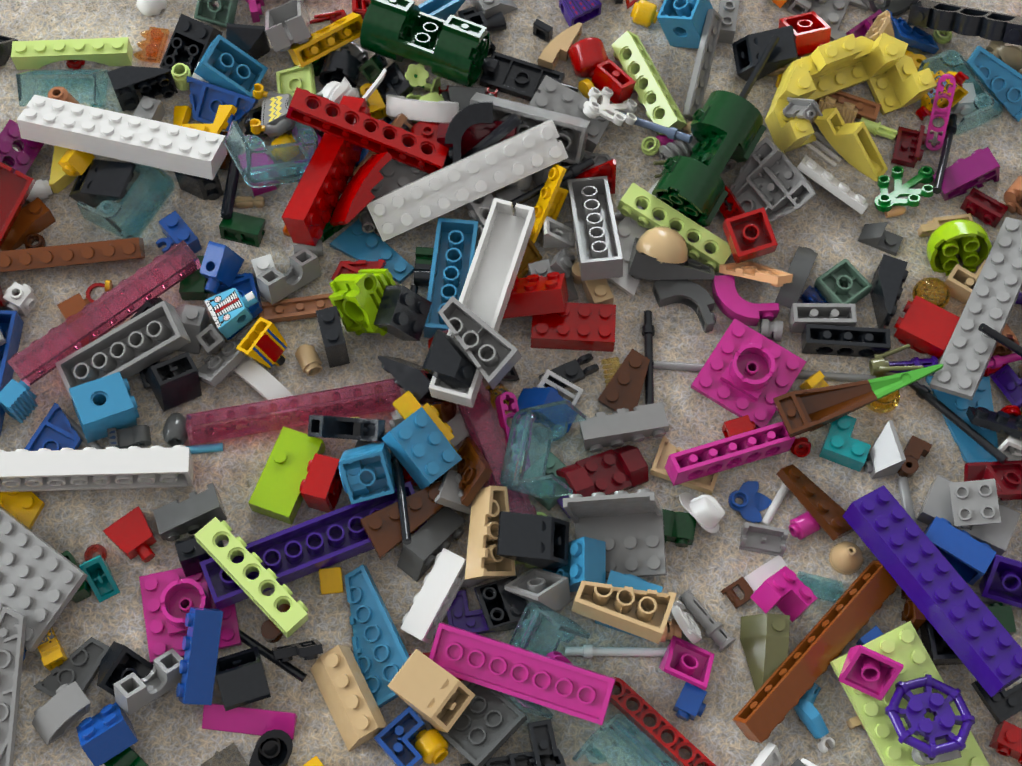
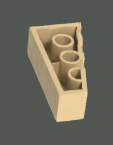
M507 486L481 488L471 502L465 580L502 579L516 576L515 561L497 555L499 515L501 511L510 512Z

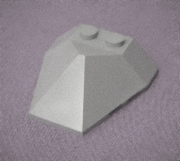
M767 136L756 145L744 167H741L738 173L740 174L734 184L730 186V190L745 213L764 207L769 222H773L802 208L816 195L811 183ZM725 200L724 202L729 207L727 210L731 211L732 204L728 203L727 200Z

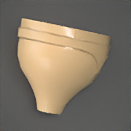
M849 541L836 544L829 553V562L832 568L843 575L856 573L861 568L864 560L861 549L855 543Z

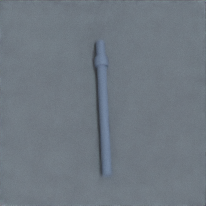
M638 117L634 125L667 135V138L673 140L679 139L691 143L693 139L692 135L680 132L675 127L668 128Z

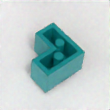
M845 415L830 423L819 457L860 472L866 462L871 445L851 438L856 418Z

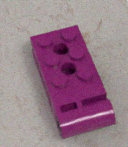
M9 119L0 133V162L6 163L15 171L17 170L26 175L44 143L22 139L18 124Z

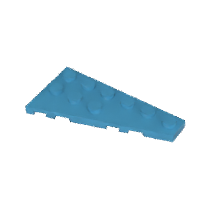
M926 376L925 378L929 386L933 376ZM982 377L973 400L931 388L933 395L998 448L997 433L971 424L966 415L969 406L975 408L984 407L994 412L990 377ZM943 415L965 463L998 461Z
M362 564L345 575L347 602L350 603L351 612L349 619L353 629V653L378 707L381 708L399 697L387 685L410 656L367 566Z

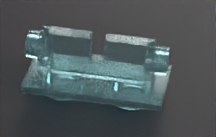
M798 571L797 577L819 599L836 603L840 598V594L843 593L844 585H842V581Z

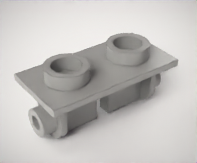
M786 98L789 104L783 109V114L787 118L797 117L811 120L814 116H823L818 103L814 99Z

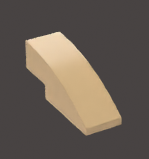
M579 22L557 35L538 57V65L554 70L559 60L567 62L570 47L578 42L582 35L583 23Z

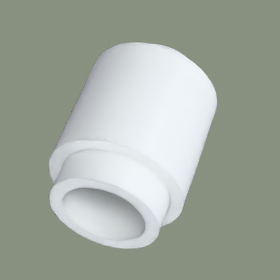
M48 179L36 180L26 200L32 202L37 197L43 200L49 198V195H53Z

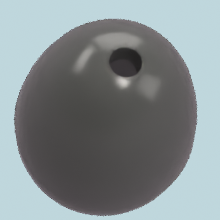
M173 413L164 424L163 437L170 446L183 445L189 435L188 423L182 414Z

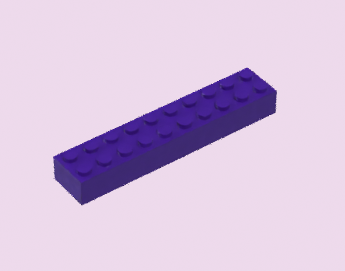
M406 482L405 490L406 497L414 494L415 491L411 482ZM395 489L393 494L352 505L349 504L247 544L246 549L250 553L255 552L262 560L261 565L266 570L270 568L278 577L276 581L280 585L374 549L360 519L397 502V489ZM236 556L232 562L241 563L244 557ZM213 558L199 562L216 609L220 610L249 598ZM251 572L247 578L254 580L259 576V573ZM266 588V589H264L263 592H266V591L271 590V589H273V588Z
M883 485L853 501L843 514V518L924 614L926 619L992 698L1021 679L1022 648L888 489Z

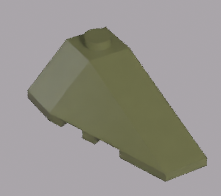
M764 613L741 617L740 641L744 649L755 692L762 687L788 657L790 615Z

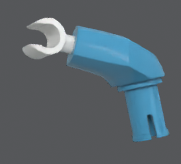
M814 683L813 687L806 691L799 699V703L794 707V710L815 739L820 738L818 742L819 751L826 753L828 748L825 742L832 749L835 746V741L831 737H826L829 730L821 714L813 705L821 690Z

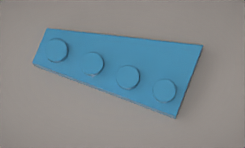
M977 46L966 63L1010 115L1019 122L1022 118V74L981 46Z
M359 219L329 244L333 249H337L356 260H385L386 264L383 269H388L393 276V280L400 284L415 269L386 242H383L374 232L365 233L362 230V223Z

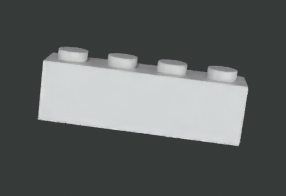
M445 548L436 556L435 565L431 572L425 576L424 585L421 591L415 595L413 605L410 611L403 617L400 628L428 644H431L439 623L443 621L465 580L466 559Z

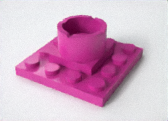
M734 318L691 384V388L738 417L748 415L750 421H754L756 427L761 428L767 426L777 410L773 398L786 394L806 361Z
M178 568L140 576L150 663L153 664L155 658L172 648L183 658L185 650L182 649V642L184 636H187L188 629L185 626L186 614L190 613V607L216 609L203 572L186 577L183 569ZM236 604L220 609L223 611L219 650L242 645Z

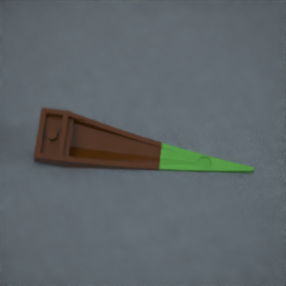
M944 364L858 382L796 390L773 398V402L791 438L808 431L812 432L941 370Z

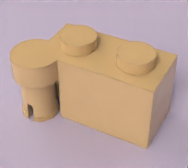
M579 262L574 263L571 271L574 283L582 284L588 302L593 304H613L614 296L607 280L581 281Z

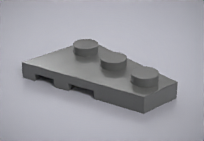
M93 637L89 638L70 655V658L59 667H55L49 676L42 682L39 681L33 687L53 697L57 694L56 690L66 683L69 685L76 681L85 693L99 672L100 662L110 647Z

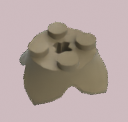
M991 40L985 50L1022 74V70H1020L1022 69V49L1013 45L1005 46L1003 41Z

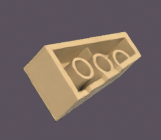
M581 581L571 611L659 644L677 593L668 592L667 594L651 589L644 591L628 586L621 588L613 587L612 584Z

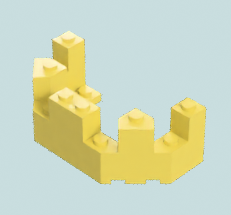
M882 33L875 41L864 36L855 38L854 34H850L818 46L811 55L795 60L782 74L765 122L775 145L783 153H786L817 140L810 120L797 117L787 118L784 116L783 109L789 104L786 99L787 97L814 99L816 101L867 81L875 102L881 104L880 112L882 115L916 103L935 88L937 84L930 68L918 72L913 59L905 55L908 43L885 33Z

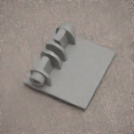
M995 479L949 483L955 527L961 526L962 529L970 528L971 525L1001 523Z

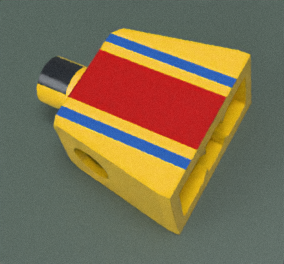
M260 317L236 349L268 368H271L274 364L281 366L285 362V356L282 353L287 348L286 341L272 322Z

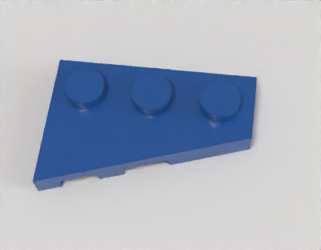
M889 11L895 38L908 43L910 48H917L922 52L935 54L939 50L932 35L916 26L911 28L910 25H907L905 19L901 17L896 19L892 16V12Z

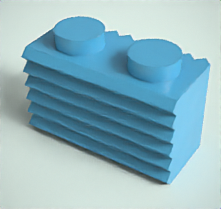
M11 379L0 391V406L19 423H23V420H26L29 413H32V410L38 407L35 401L37 396L30 391L31 388L20 380L18 383Z

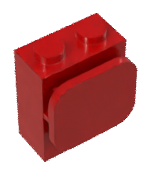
M916 295L912 302L908 300L903 309V312L906 313L904 318L899 316L894 325V328L897 329L894 337L898 338L899 342L903 345L910 344L911 349L921 354L927 353L939 359L945 351L960 317Z

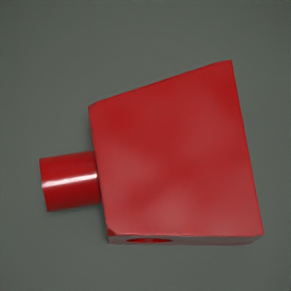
M139 506L103 530L105 535L130 560L139 555L142 561L146 563L155 557L150 546L156 543L157 540Z

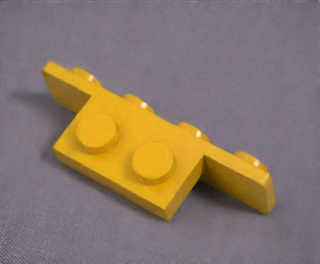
M553 164L549 170L546 183L540 191L536 206H534L536 220L530 235L533 244L537 240L546 217L548 216L554 220L557 219L569 192L567 189L560 187L567 169L559 164Z
M407 391L393 402V406L404 420L422 407L451 444L450 440L454 438L453 431L447 423H443L438 417L439 412L434 406H430L428 403L421 406L410 391Z

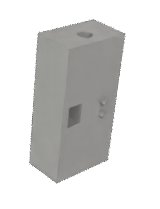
M938 475L931 483L916 520L929 525L937 516L948 520L954 526L949 483L954 482ZM999 503L1001 523L971 525L970 528L962 529L961 526L955 528L968 532L972 538L979 542L987 543L991 546L992 550L997 552V555L1001 556L1008 547L1021 513Z

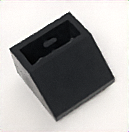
M189 352L153 365L144 374L163 412L202 396L198 369Z
M517 575L474 587L489 631L512 630L528 624L532 615L526 599L506 591L504 587L516 579Z
M258 646L217 658L215 675L225 711L271 697Z

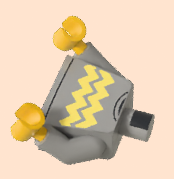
M254 84V98L262 99L266 97V99L262 101L261 121L255 118L250 120L251 132L257 135L264 131V134L273 139L297 127L299 122L286 118L293 97L288 93L280 94L270 90L266 92L262 84Z

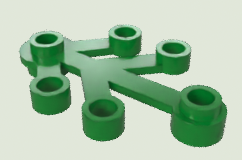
M894 166L891 172V176L894 179V191L888 194L890 177L887 175L879 176L877 185L880 187V195L876 196L874 200L877 210L888 212L893 206L917 207L920 204V196L932 197L934 194L933 186L929 183L933 182V169L930 166L921 167L918 175L902 185L904 168ZM919 183L926 184L922 186V189H912ZM900 196H908V198H898V197H900Z

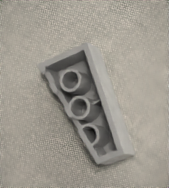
M663 402L636 406L633 408L634 411H629V409L625 408L617 409L611 415L605 414L604 411L597 412L592 418H586V414L578 415L585 451L590 450V452L594 453L603 450V447L607 446L615 448L624 445V442L628 441L637 443L643 441L645 437L653 436L658 438L664 436L666 432H669V424Z

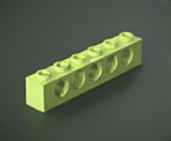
M630 31L625 32L611 45L614 50L613 55L621 63V69L636 82L634 90L638 94L639 102L647 110V117L653 123L681 130L687 123L638 35Z
M635 183L631 184L618 204L617 209L622 215L632 218L643 228L651 229L659 226L676 228L678 233L685 239L688 256L713 267L717 273H719V265L725 264L732 254L730 246L726 241ZM637 206L643 207L644 210L639 209ZM654 217L660 218L661 221L656 220ZM688 238L693 239L695 243L690 242ZM705 249L710 250L712 254L707 253Z
M216 517L213 518L195 534L197 543L277 628L289 638L309 620L308 608L302 601L296 602L291 597L293 595L292 591L285 584L281 586L276 581L278 578L270 568L266 570L261 565L262 560L255 552L250 553L246 549L247 544L240 536L235 538L232 535L231 527L224 520L220 522ZM221 540L229 541L225 547L217 546ZM236 556L244 557L241 563L232 562ZM251 572L259 573V576L254 580L247 578ZM266 588H273L275 590L270 596L262 594ZM281 604H288L290 606L287 612L278 611V607Z

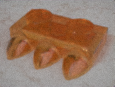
M150 27L149 30L141 32L140 34L146 40L138 42L137 45L143 50L133 55L141 61L160 63L170 33L169 29Z

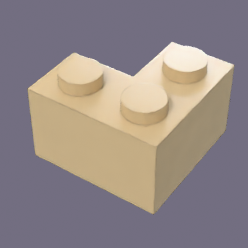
M986 260L983 261L975 274L956 264L940 290L966 305Z

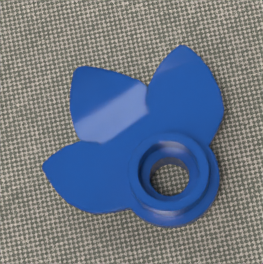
M757 481L743 483L740 489L733 491L728 498L729 506L734 511L740 512L743 519L752 523H760L762 521L760 511L765 510L772 503V500L758 492L759 483ZM740 498L742 499L743 503L737 504L735 502V499Z

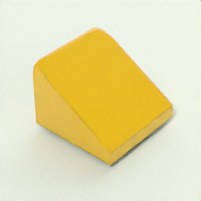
M341 567L319 569L321 595L344 592Z

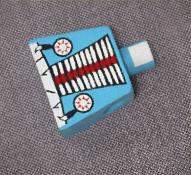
M236 288L229 289L204 300L217 328L226 339L252 320L253 316L249 307L259 302L253 291L242 296Z

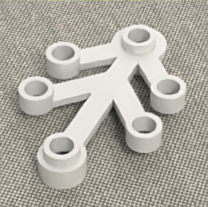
M605 86L600 91L595 87H591L588 92L589 101H586L583 105V113L592 119L601 116L617 126H621L624 121L629 125H634L637 117L634 115L637 110V103L634 100L627 99L623 103L610 104V98L614 93L612 89ZM600 95L602 96L601 104L597 103Z

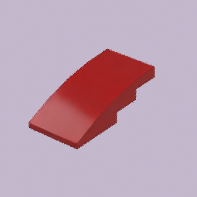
M389 152L371 155L358 169L336 205L330 220L332 226L348 224L375 198L371 190L384 178L379 171L393 158Z

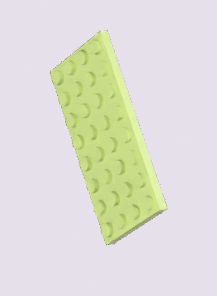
M911 621L862 645L903 664V669L882 701L840 682L884 766H920L912 759L911 752L913 747L905 743L901 744L898 741L899 737L889 716L885 714V707L889 705L896 689L895 684L899 681L905 682L925 677V674L932 675V678L944 683ZM848 653L830 662L838 679ZM924 687L910 691L913 695L924 693ZM932 688V693H940L944 699L947 698L948 695ZM902 698L899 708L906 709L908 701ZM953 701L950 706L955 715H960ZM927 712L924 715L925 718H930L931 721H934L932 713ZM900 718L905 729L908 730L909 728L904 718ZM954 724L951 732L957 736L961 725ZM970 731L965 742L966 748L960 751L961 758L925 766L990 765ZM914 734L912 735L913 737L923 742H927L926 740H924V737L919 734L918 736Z

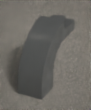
M798 247L787 272L793 274L792 283L783 284L775 303L791 309L792 304L798 302L818 253L808 247Z
M659 280L653 283L652 292L659 308L675 303L685 304L695 311L705 333L713 331L716 317L711 311H713L715 302L703 287L690 280Z

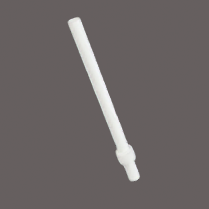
M583 644V647L565 646V656H583V658H592L593 656L663 657L667 648L593 647L592 644Z

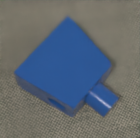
M209 241L200 268V274L208 279L204 290L216 294L219 285L230 287L244 259L226 245Z

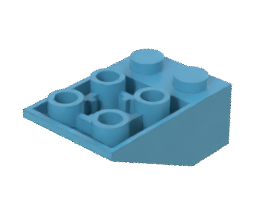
M585 536L569 542L568 565L552 571L543 570L568 577L570 592H577L581 581L606 584V542Z

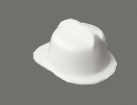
M687 492L679 495L681 505L696 519L703 529L712 534L719 531V521L725 516V511L713 496L703 494L696 497Z

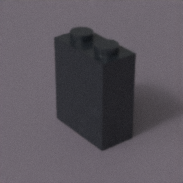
M337 306L317 310V319L329 367L333 368L349 364L350 360Z

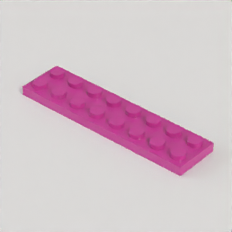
M442 622L438 625L429 656L431 660L454 677L599 725L604 723L616 678Z

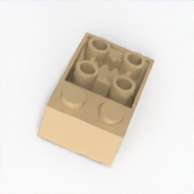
M418 649L414 650L387 685L436 730L446 733L449 732L475 696L460 680Z

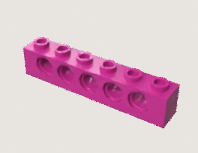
M778 422L670 454L665 469L673 486L787 452L790 450L795 436L790 438L783 422Z

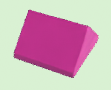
M673 635L659 668L670 675L706 690L715 654Z
M857 645L849 649L838 681L882 701L903 669V664L862 645Z

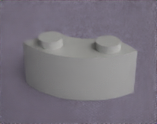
M76 681L69 685L66 683L56 690L57 694L34 712L35 717L32 725L47 746L65 735L76 721L90 711L91 702Z

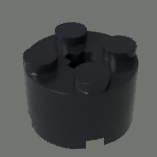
M347 49L331 51L324 56L319 81L325 86L331 81L341 83L343 78L346 77L351 87L356 88L361 72L358 68L362 65V62L351 55V52Z

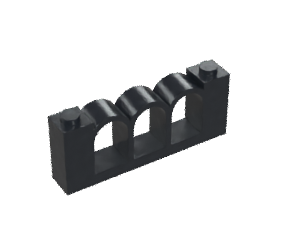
M920 0L910 7L907 25L928 27L940 31H953L961 35L980 36L988 40L1003 41L1004 43L1022 46V17L930 0Z

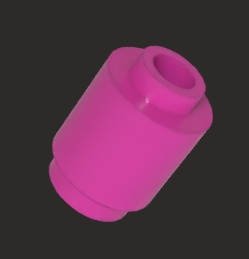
M807 511L790 520L789 531L793 537L802 540L819 531L821 526Z

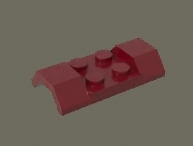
M504 121L478 123L470 126L464 132L461 139V157ZM439 123L437 142L448 148L453 147V144H445L449 123ZM517 127L499 142L516 135ZM449 149L445 162H453V159H449Z
M631 445L614 450L610 449L556 470L557 476L566 479L573 494H581L583 497L591 496L592 493L596 492L613 495L615 491H626L649 481L648 465L639 449Z
M1022 460L1005 461L1003 464L999 461L965 464L964 482L995 479L997 495L1001 501L1022 500Z

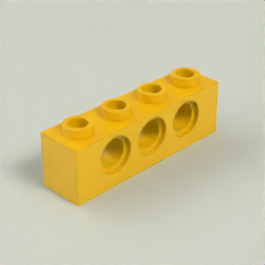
M352 12L312 33L307 42L303 44L293 43L288 51L294 64L302 68L329 54L331 51L359 38L363 23L361 15Z

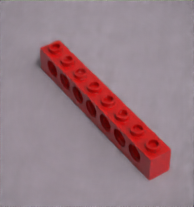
M298 87L295 90L286 118L375 153L389 152L393 160L429 174L443 168L449 149L441 143L433 142L421 135L413 134L403 128L375 119L363 112L355 111L345 105H340Z

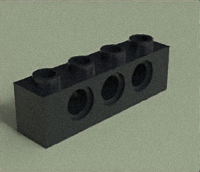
M806 324L801 334L802 353L874 358V354H882L891 349L890 329Z

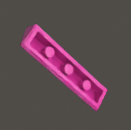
M204 705L202 729L260 736L267 731L276 729L288 733L291 739H294L297 715L295 713L237 707L225 711L224 705Z

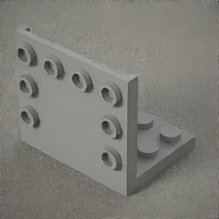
M639 489L637 493L615 491L613 495L596 492L587 497H583L581 494L569 495V498H563V508L575 523V540L585 536L606 542V579H608L611 570L638 577L667 575L663 509L654 491L651 492L650 489Z

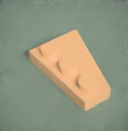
M750 260L737 264L734 262L719 265V273L771 283V286L782 287L783 284L792 283L793 274Z

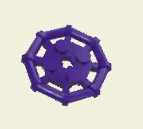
M925 674V677L905 682L899 681L895 684L896 689L889 705L885 707V714L889 716L899 737L898 741L901 744L905 743L927 754L929 758H935L937 755L956 750L962 751L966 748L965 742L972 725L975 724V717L971 715L961 695L962 691L959 688L955 689L932 678V675ZM924 687V693L913 695L910 691ZM932 688L948 695L947 698L944 699L940 693H932ZM902 698L908 701L906 709L899 708ZM953 701L960 715L954 714L950 706ZM927 712L932 713L934 721H931L930 718H925L924 715ZM900 718H904L909 728L908 730L905 729ZM954 724L961 725L957 736L951 732ZM914 734L918 736L919 734L923 736L924 740H926L927 743L913 737L912 735ZM944 738L948 741L947 743L936 745L935 741Z

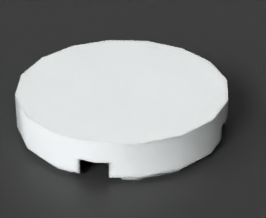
M676 601L673 603L671 612L685 636L693 644H696L702 640L701 630L692 614L684 612L686 606L681 601Z

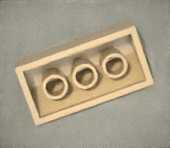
M337 645L319 656L310 671L350 752L375 737L387 724L350 647Z

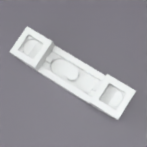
M386 95V115L393 117L403 113L408 118L407 120L450 123L452 118L459 112L458 102H435L405 98V96Z
M248 356L239 363L237 368L231 371L235 376L238 375L262 395L281 414L296 399L273 375Z

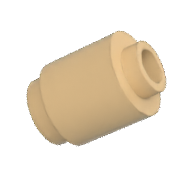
M308 344L299 346L295 352V357L302 371L307 376H314L321 372L322 362L314 346Z

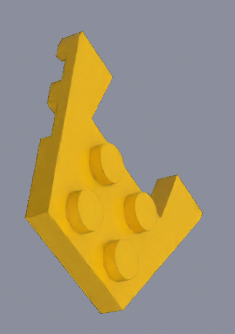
M219 105L213 124H188L192 108L189 106H175L173 125L220 134L222 130H226L229 123L227 121L231 114L235 115L237 108L234 105Z
M32 491L0 492V506L29 529L32 528L45 505L44 502Z

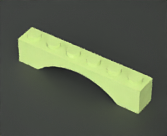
M128 37L12 41L11 59L17 70L40 69L47 64L64 60H86L108 66H132L133 49Z

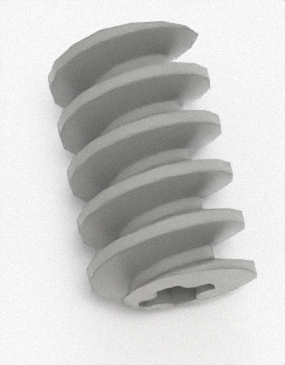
M693 136L691 143L679 139L668 142L666 145L659 147L660 160H667L678 155L690 157L693 153L692 148L698 141Z

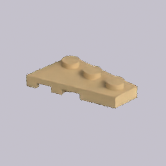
M663 436L650 475L671 481L665 469L670 454L684 450L681 447H675L669 443V439ZM719 473L684 482L680 485L712 495Z

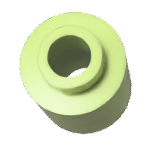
M183 63L175 64L172 67L171 73L176 88L181 91L189 90L190 86L186 80L187 76L192 77L189 67Z

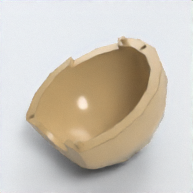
M659 226L647 230L636 244V250L639 253L654 257L661 264L663 262L679 264L687 261L688 248L684 237L669 227Z

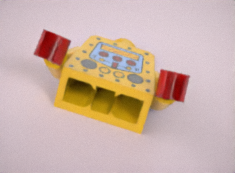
M939 70L935 74L931 71L936 84L944 74H951L955 77L956 88L952 107L969 93L962 87L965 80L969 79L963 72L948 71L944 73ZM946 79L945 82H941V84H944V91H939L938 94L946 93L951 95V93H947L948 86L953 85V83H950V79ZM937 86L921 98V107L915 113L921 121L926 116L931 115L930 111H932ZM940 98L937 101V105L940 108H945L949 104L946 98Z

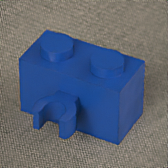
M176 211L158 221L167 238L157 240L156 245L158 248L166 245L162 249L164 255L170 254L173 247L182 256H192L202 249L197 236Z

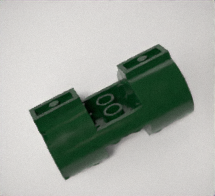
M370 0L360 33V45L363 49L398 62H402L404 58L411 59L422 65L430 66L433 75L466 87H473L482 72L481 67L484 59H487L490 48L491 34L488 33L487 27L454 15H450L445 21L420 11L419 6L414 4L415 1Z
M723 90L712 92L703 108H699L693 115L694 120L691 123V133L698 142L692 148L693 153L691 157L678 155L668 158L663 165L662 176L652 191V195H655L658 199L702 227L711 224L728 195V192L724 190L725 183L720 175L729 159L737 163L748 160L766 130L760 111L752 103L737 94Z

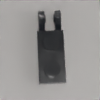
M589 353L550 371L574 384L585 379L586 376L597 372L599 367L597 364H593L582 371L580 365L589 363L593 359L592 354ZM545 373L538 376L539 380L542 378V376H544ZM551 376L547 378L562 388L567 387V385ZM546 383L544 384V387H546V388H547V387H551L550 385H548V384H546Z

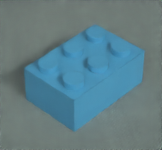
M218 34L210 43L194 73L211 84L252 97L254 84H260L268 68Z
M422 407L382 437V440L421 490L432 484L462 460Z

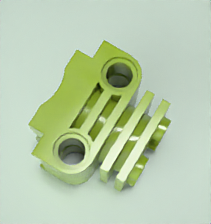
M360 269L358 274H340L329 283L334 292L329 296V299L333 306H337L347 332H355L357 335L362 333H380L381 336L388 333L374 325L385 287L396 285L388 269Z

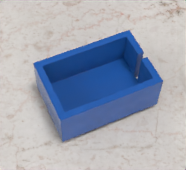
M936 516L924 531L926 536L964 581L971 586L985 574L997 553L987 543L975 540L968 532L955 528L944 518Z

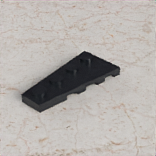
M968 407L966 415L971 424L998 433L1002 429L1005 433L1017 439H1020L1022 436V415L1017 417L1003 411H989L984 407Z

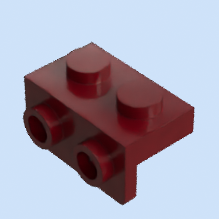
M921 125L919 131L899 126L891 163L914 168L917 161H921L924 152L921 149V145L925 144L927 134L924 133L925 126Z
M974 187L960 207L967 214L971 213V215L980 219L986 225L996 228L1009 208Z

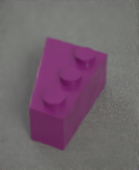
M988 147L978 149L971 156L965 159H958L953 165L946 168L940 192L944 201L965 194L968 189L977 186L978 189L984 187L982 183L992 179L994 183L999 181L1000 165ZM937 171L933 175V183L935 182Z

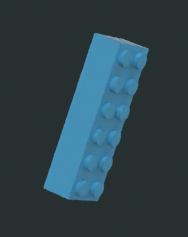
M438 218L427 300L432 302L423 329L424 338H432L437 329L446 334L448 333L449 328L438 312L452 296L459 301L477 249L479 236L478 221Z

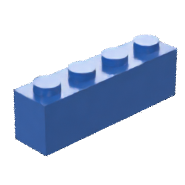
M190 607V613L186 614L185 626L188 629L187 636H184L182 642V649L185 650L184 660L182 659L179 665V672L182 676L181 683L177 684L176 696L179 697V701L183 704L212 705L223 611Z

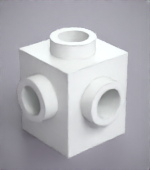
M14 282L5 291L3 296L7 304L6 308L27 316L38 301L33 293L34 290L27 284L20 285Z

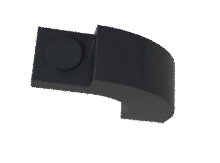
M493 101L470 104L461 109L452 118L446 131L445 144H453V147H449V159H453V163L461 160V139L464 132L474 124L493 123Z
M309 415V437L384 442L382 437L385 433V420Z

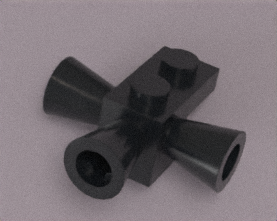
M476 6L458 11V17L487 27L488 33L490 31L507 29L506 21L501 11L488 19L485 18L482 11L478 12ZM492 41L490 42L488 56L496 50Z

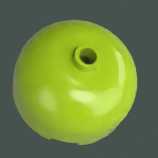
M957 219L942 224L931 234L926 251L933 271L945 272L946 276H949L955 265H959L956 254L960 255L962 259V267L973 273L977 270L976 267L987 259L992 244L986 231L979 224L971 220ZM981 247L980 252L977 253L976 250Z

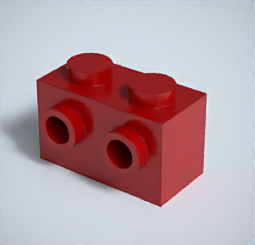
M610 59L596 65L591 80L593 85L600 91L605 86L613 90L614 93L610 100L614 104L623 103L625 100L630 99L636 83Z
M1004 720L996 726L989 746L996 749V752L1003 756H1010L1018 760V763L1022 765V729Z

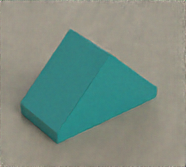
M101 555L79 565L80 569L88 575L86 579L99 603L120 593L111 570Z

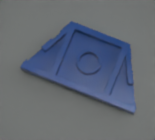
M187 76L186 80L189 83L191 92L189 95L190 103L193 107L192 115L196 121L213 124L219 105H234L237 108V112L235 115L231 114L227 121L229 125L226 128V131L231 132L258 103V99Z
M237 273L230 287L219 285L216 295L232 288H236L242 296L253 291L259 302L249 307L253 316L252 320L263 311L256 277L253 273ZM244 325L241 329H239V330H238L236 333H234L231 337L227 338V340L232 339V338H233L239 331H241L246 325Z
M54 403L24 449L29 451H38L41 448L51 450L72 448L77 450L82 440L60 406Z

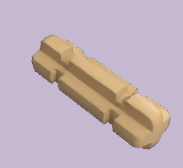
M236 196L234 206H237V208H253V206L260 208L265 205L264 196H255V198L253 196Z

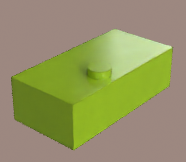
M283 426L248 502L251 510L292 525L304 499L300 493V484L303 479H306L308 463L310 460H313L315 453L323 455L326 449L324 441Z

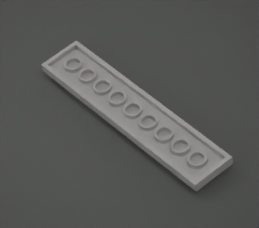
M1005 218L939 364H944L943 368L935 372L930 382V388L973 400L998 343L979 331L978 328L984 323L1002 334L1022 289L1021 220Z

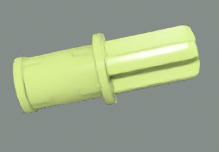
M863 117L861 118L860 122L864 121L869 133L874 134V137L877 134L895 140L898 133L897 130L881 125L880 121L877 123Z

